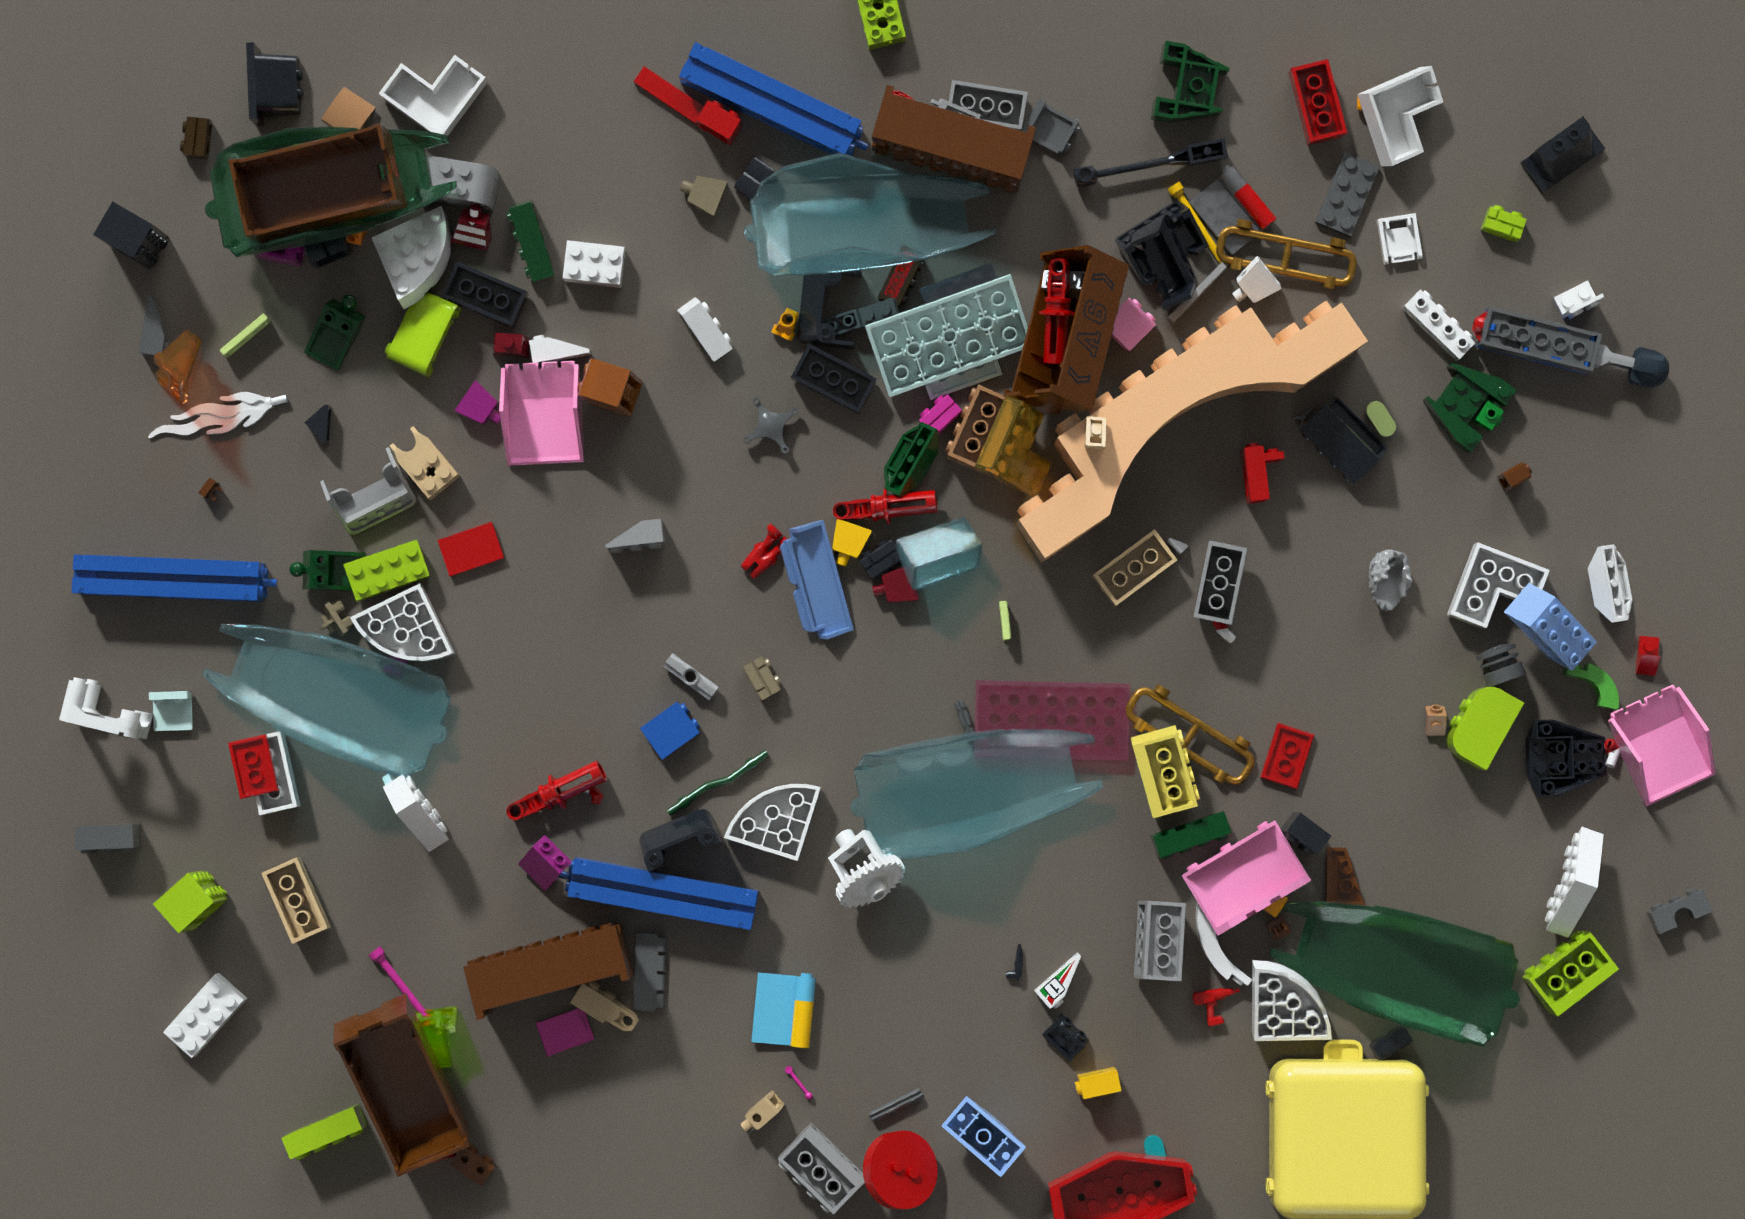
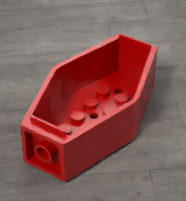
M1120 1151L1108 1152L1047 1183L1054 1219H1161L1195 1202L1194 1196H1197L1196 1186L1191 1182L1190 1178L1194 1177L1192 1165L1187 1163L1185 1159ZM1155 1180L1161 1181V1185L1159 1187L1154 1186ZM1117 1187L1123 1188L1121 1194L1116 1193ZM1081 1193L1085 1195V1199L1082 1201L1078 1200V1195Z

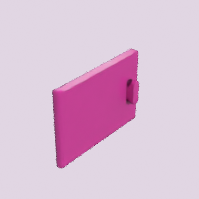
M579 1008L541 1022H536L547 1057L594 1040L586 1013Z

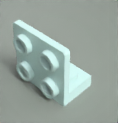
M191 691L149 692V700H153L154 731L193 729Z

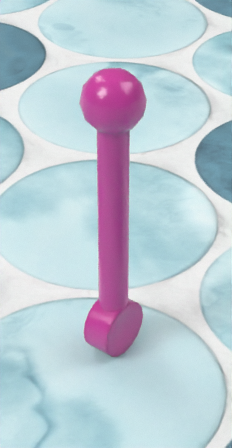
M787 1066L785 1072L792 1076L805 1093L806 1099H812L813 1094L808 1092L793 1073V1068Z

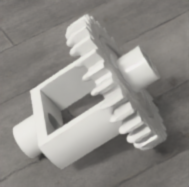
M847 829L836 836L835 840L840 849L828 857L841 881V883L837 884L838 887L836 888V896L841 905L857 908L859 905L861 907L864 906L866 902L868 904L883 899L887 893L891 892L890 888H895V884L901 882L900 879L905 874V867L902 861L896 855L888 854L887 856L883 854L870 831L862 830L855 836L851 829ZM868 845L872 852L868 855L871 862L868 864L866 861H863V867L857 864L858 870L850 869L852 875H849L843 863Z

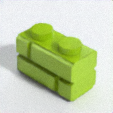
M1490 206L1486 212L1481 231L1517 243L1521 238L1527 219L1523 218V214L1512 211V213L1504 211L1505 208L1502 206Z

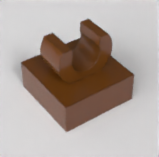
M209 477L198 493L207 499L210 497V499L217 501L218 499L213 495L214 491L218 490L223 493L224 490L218 487L219 483Z
M1283 915L1265 924L1274 941L1292 933Z

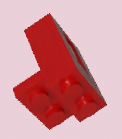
M1250 443L1240 451L1246 504L1266 502L1270 499L1266 464L1281 462L1284 459V451L1278 452V448L1264 451V446H1258V443Z

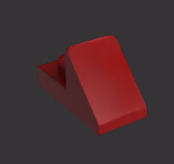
M1639 636L1635 674L1656 675L1661 656H1658L1659 637Z

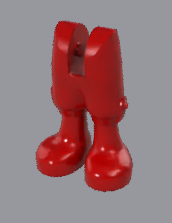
M771 523L767 526L768 534L765 540L754 544L753 550L740 565L746 571L754 562L758 564L749 574L754 580L771 565L776 564L777 556L781 553L780 546L783 540L788 539L786 536H783L779 543L767 552L769 547L783 535Z

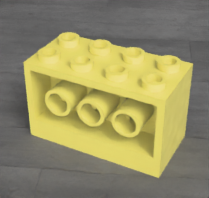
M1176 725L1131 737L1152 817L1156 818L1197 807V800H1200L1196 784L1192 785L1191 783L1195 779L1191 766L1187 767L1186 765L1190 761L1186 748L1182 749L1181 747L1185 745L1181 730H1177Z

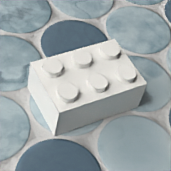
M567 240L563 280L565 282L621 288L626 250L621 246Z

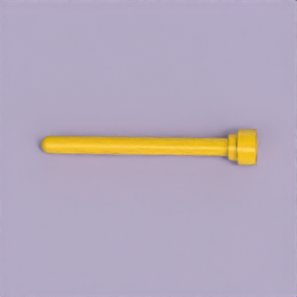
M1179 181L1168 188L1167 191L1170 196L1177 198L1179 202L1190 209L1209 245V249L1217 261L1221 263L1222 261L1216 253L1217 245L1184 196V187Z

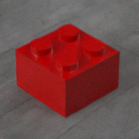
M708 100L696 119L699 128L729 146L732 145L742 128L740 116L732 110L727 112L723 109V105L717 101L710 102Z

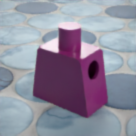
M474 381L455 411L482 425H485L489 419L497 425L501 422L500 413L496 410L499 402L477 381Z

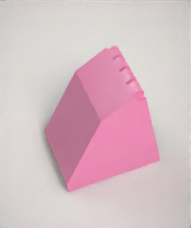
M561 361V368H558V362H542V368L540 369L538 363H523V369H520L519 363L505 364V368H501L499 413L508 466L584 462L582 399L577 396L580 372L578 364L575 365V361Z
M1674 685L1660 690L1661 696L1656 692L1643 698L1644 704L1638 700L1626 706L1627 712H1624V709L1621 708L1610 713L1611 719L1608 720L1623 761L1646 807L1716 775L1710 730L1681 688L1675 689Z

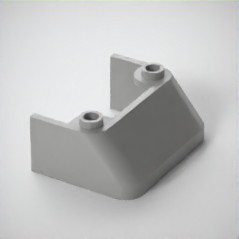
M389 447L386 448L391 462L382 469L385 478L352 495L345 488H339L331 492L324 480L320 481L329 505L349 534H358L412 507L416 502L415 494Z

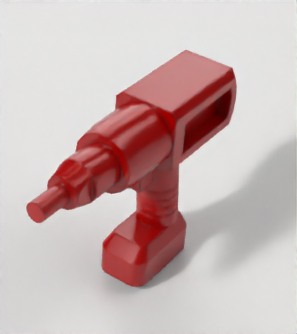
M1240 988L1209 989L1192 994V1000L1196 1006L1206 1004L1208 1026L1224 1023L1223 1017L1214 1015V1006H1217V1000L1225 999L1227 996L1240 992Z

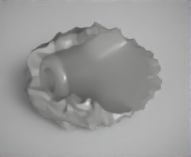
M1387 549L1377 553L1370 562L1368 579L1370 594L1373 596L1372 600L1381 610H1393L1400 603V599L1406 597V591L1413 582L1410 577L1411 573L1407 556L1403 552Z

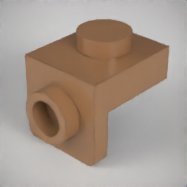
M1440 705L1425 706L1426 736H1445L1447 722L1445 707Z

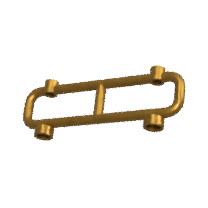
M1238 219L1236 226H1228L1220 232L1216 253L1222 262L1231 264L1230 269L1241 271L1242 267H1247L1252 262L1225 255L1226 237L1229 234H1237L1285 244L1281 267L1265 264L1271 273L1324 283L1323 287L1328 289H1334L1335 286L1348 285L1355 275L1357 259L1351 250L1345 249L1346 240L1331 238L1330 245L1251 230L1253 222L1244 219ZM1292 246L1347 257L1349 259V266L1346 277L1339 279L1289 269Z
M1159 684L1156 685L1154 690L1148 687H1141L1133 693L1125 707L1127 718L1134 723L1133 728L1141 733L1144 730L1148 733L1158 730L1133 713V708L1142 695H1148L1193 724L1183 739L1185 745L1181 746L1182 749L1186 748L1189 759L1215 774L1213 778L1222 784L1226 781L1232 785H1238L1247 779L1254 767L1253 754L1247 750L1251 742L1239 735L1234 741L1168 700L1167 697L1170 691ZM1199 728L1247 759V764L1238 777H1232L1187 748Z

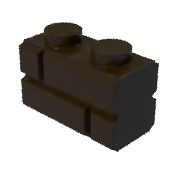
M188 116L186 122H183L182 132L185 133L184 140H181L180 151L183 152L185 157L208 160L213 123L210 119Z

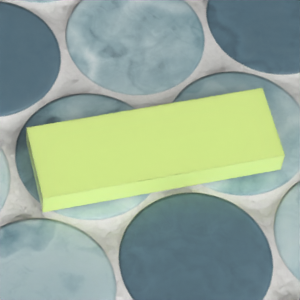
M263 313L222 347L220 352L226 357L231 356L268 325L271 320Z

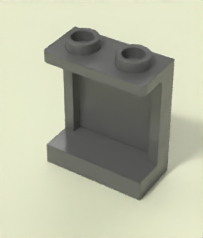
M1039 98L1022 131L1027 133L1029 125L1036 127L1033 142L1061 157L1063 152L1067 153L1072 144L1069 142L1071 136L1076 137L1080 129L1078 125L1080 120L1077 118L1074 120L1048 106L1046 101Z

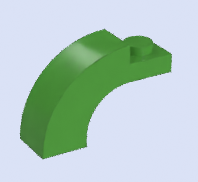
M1585 664L1584 670L1579 665L1573 671L1566 667L1564 668L1563 675L1583 679L1593 686L1597 696L1595 706L1618 710L1619 695L1616 685L1604 670L1592 664Z

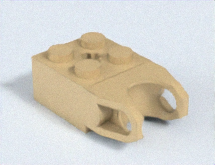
M413 426L410 430L413 432L416 444L411 451H402L393 443L390 447L395 452L398 463L427 498L432 500L459 478L460 475L428 437L420 434ZM431 468H436V470L434 471V473L436 474L435 476H428L429 470Z
M594 981L580 986L570 1002L571 1004L601 1023L608 1021L623 1031H632L639 1021L636 1013L615 999L616 995L608 990L606 992L599 989L600 985ZM625 1016L631 1017L633 1024L629 1026L624 1024L623 1018Z

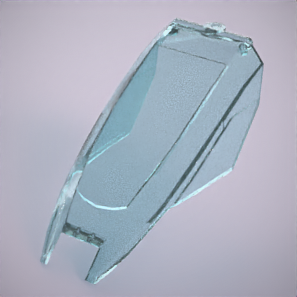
M842 153L784 166L762 180L755 197L750 201L753 225H747L744 229L746 239L755 243L758 268L765 270L771 275L826 274L899 265L956 251L996 234L995 228L968 232L964 200L989 195L988 186L956 178L908 174L882 164Z
M221 624L220 632L244 641L231 677L204 668L202 674L228 698L272 724L274 728L314 749L380 773L384 772L397 777L403 774L407 778L415 772L423 770L434 743L440 744L447 737V729L441 724L451 698L447 693L442 678L423 672L419 668L329 636L254 624Z
M997 729L929 739L863 754L858 766L854 769L859 797L853 800L851 811L857 817L863 816L865 829L872 833L883 854L887 856L891 854L899 858L911 859L967 851L1002 838L1034 821L1071 807L1102 789V780L1076 783L1069 746L1095 742L1094 736L1062 730Z

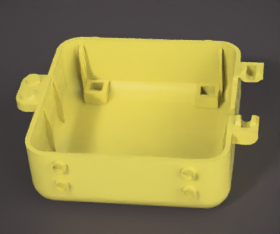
M1352 1039L1328 1040L1323 1046V1059H1282L1275 1063L1270 1071L1269 1081H1266L1265 1086L1266 1096L1269 1098V1178H1266V1194L1269 1195L1274 1208L1281 1215L1290 1219H1413L1419 1216L1426 1206V1195H1429V1183H1426V1097L1429 1096V1086L1426 1085L1423 1071L1417 1065L1404 1059H1363L1362 1045Z

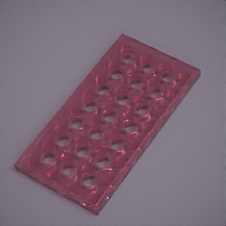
M976 680L974 757L1128 761L1129 719L1126 716L1125 707L1129 701L1130 684ZM993 694L1000 697V703L996 706L991 705L989 702V698ZM1011 695L1019 697L1018 705L1012 706L1009 704L1008 699ZM1035 695L1038 697L1039 702L1036 706L1028 704L1029 696ZM1049 696L1057 698L1058 703L1055 707H1050L1047 704ZM1069 696H1074L1077 700L1076 706H1067L1066 699ZM1087 697L1095 698L1096 705L1093 708L1086 706L1085 700ZM1107 697L1114 698L1115 706L1113 708L1105 706L1104 701ZM993 713L1000 717V721L996 725L989 722V716ZM1016 714L1019 717L1018 724H1009V715ZM1031 714L1038 717V723L1034 726L1029 725L1027 722V718ZM1049 715L1057 717V724L1055 726L1047 724L1046 719ZM1069 715H1073L1077 720L1076 724L1072 727L1066 724V718ZM1087 716L1095 718L1096 723L1093 727H1088L1085 724ZM1107 716L1114 718L1115 724L1113 727L1105 726L1104 719ZM991 733L999 735L998 743L992 744L989 742L988 737ZM1015 733L1018 735L1019 740L1016 744L1008 742L1009 734ZM1029 734H1035L1038 737L1036 744L1030 745L1027 742ZM1049 734H1054L1057 737L1056 744H1047L1046 737ZM1069 734L1076 737V743L1073 746H1069L1065 742V738ZM1087 735L1094 736L1095 744L1093 746L1085 744L1084 739ZM1107 735L1112 736L1115 740L1111 747L1104 744V738Z

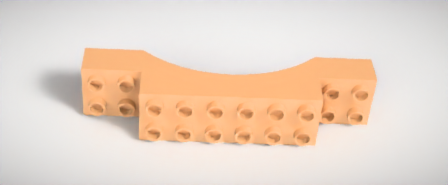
M1325 301L1303 318L1307 325L1305 328L1300 330L1294 322L1277 333L1273 339L1252 308L1242 313L1236 305L1219 316L1218 320L1213 323L1217 328L1215 332L1209 334L1206 328L1203 327L1185 339L1186 341L1182 344L1186 350L1184 353L1177 356L1172 348L1153 361L1154 363L1150 367L1154 373L1148 377H1145L1141 370L1122 381L1118 387L1122 392L1120 396L1113 399L1110 393L1106 392L1095 399L1092 411L1088 412L1090 417L1106 418L1105 449L1084 447L1086 418L1081 421L1075 413L1058 424L1055 429L1058 437L1053 445L1077 481L1069 473L1051 485L1049 491L1053 495L1052 498L1043 503L1040 497L1036 495L1017 510L1021 518L1018 520L1016 527L1041 563L1106 520L1111 513L1114 498L1122 478L1135 455L1157 431L1174 418L1205 402L1231 394L1251 391L1295 393L1359 350L1368 340L1344 305L1340 303L1332 309L1330 304Z

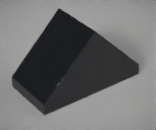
M324 405L304 423L323 444L329 445L331 406Z

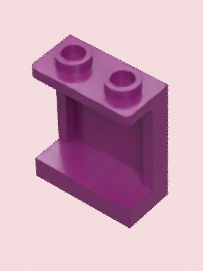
M544 835L531 847L518 865L546 891L571 864V860Z

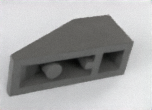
M148 296L139 353L166 358V354H169L170 343L168 342L156 299Z

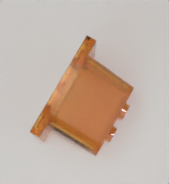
M189 329L185 330L164 351L158 352L154 356V363L160 368L155 373V379L182 405L188 401V393L202 357V342Z

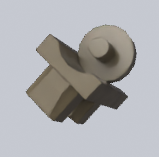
M341 601L332 604L328 602L322 608L326 615L320 617L324 623L320 628L321 630L327 628L330 633L336 630L339 636L343 637L354 623L350 616L342 620L338 614L345 610Z

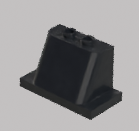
M254 42L246 43L249 119L255 126H263V116L300 115V99H303L304 95L303 88H300L303 73L302 69H299L298 56L261 54L260 49Z
M1583 116L1536 149L1520 164L1543 194L1606 148Z

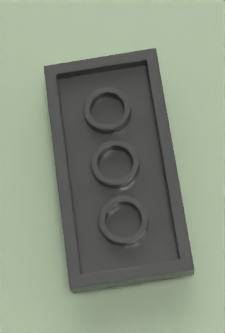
M1344 152L1315 223L1351 237L1380 166Z

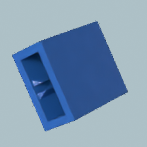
M678 701L640 728L662 760L700 734L698 730L701 728L695 718L690 719L687 715L690 711L684 703L680 704Z

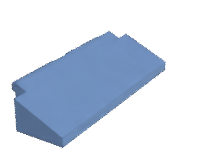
M824 520L790 528L791 538L783 540L780 549L789 581L796 586L793 596L803 630L808 632L817 631L819 639H830L854 630Z

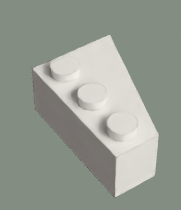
M695 297L677 310L714 362L733 349L730 345L732 340L727 333L722 334L719 329L722 327L716 317L711 318L709 315L711 310L705 302L701 303Z

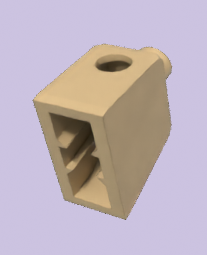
M771 1090L746 1113V1119L741 1123V1127L746 1132L753 1128L759 1130L779 1113L785 1104Z

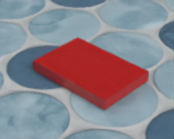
M493 522L437 540L450 577L504 559Z
M1277 723L1260 778L1297 790L1314 734Z
M267 734L228 743L240 799L279 791Z

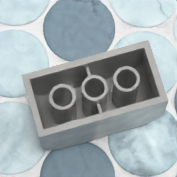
M421 156L415 196L420 200L469 208L472 204H478L481 206V210L494 211L500 174L497 169L483 164L436 156Z
M1209 541L1194 617L1232 625L1248 548Z

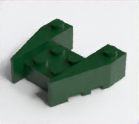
M1166 40L1162 45L1160 64L1179 67L1174 99L1156 97L1154 99L1151 120L1171 123L1219 116L1223 112V108L1213 107L1218 74L1226 76L1230 68L1215 62L1201 52L1199 53L1191 49L1186 44Z
M1451 363L1447 369L1455 374L1436 401L1427 396L1423 402L1436 417L1440 426L1446 431L1450 440L1466 453H1470L1483 437L1467 425L1486 398L1501 405V408L1504 407L1514 395L1516 389L1501 378Z

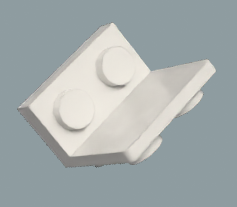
M1586 281L1552 299L1562 318L1568 316L1569 319H1572L1584 312L1583 308L1588 311L1600 304V299L1604 295L1602 293L1596 296L1589 282Z

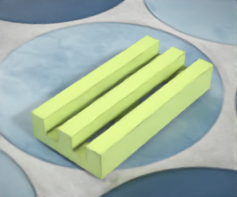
M1000 601L1003 640H1010L1008 603Z

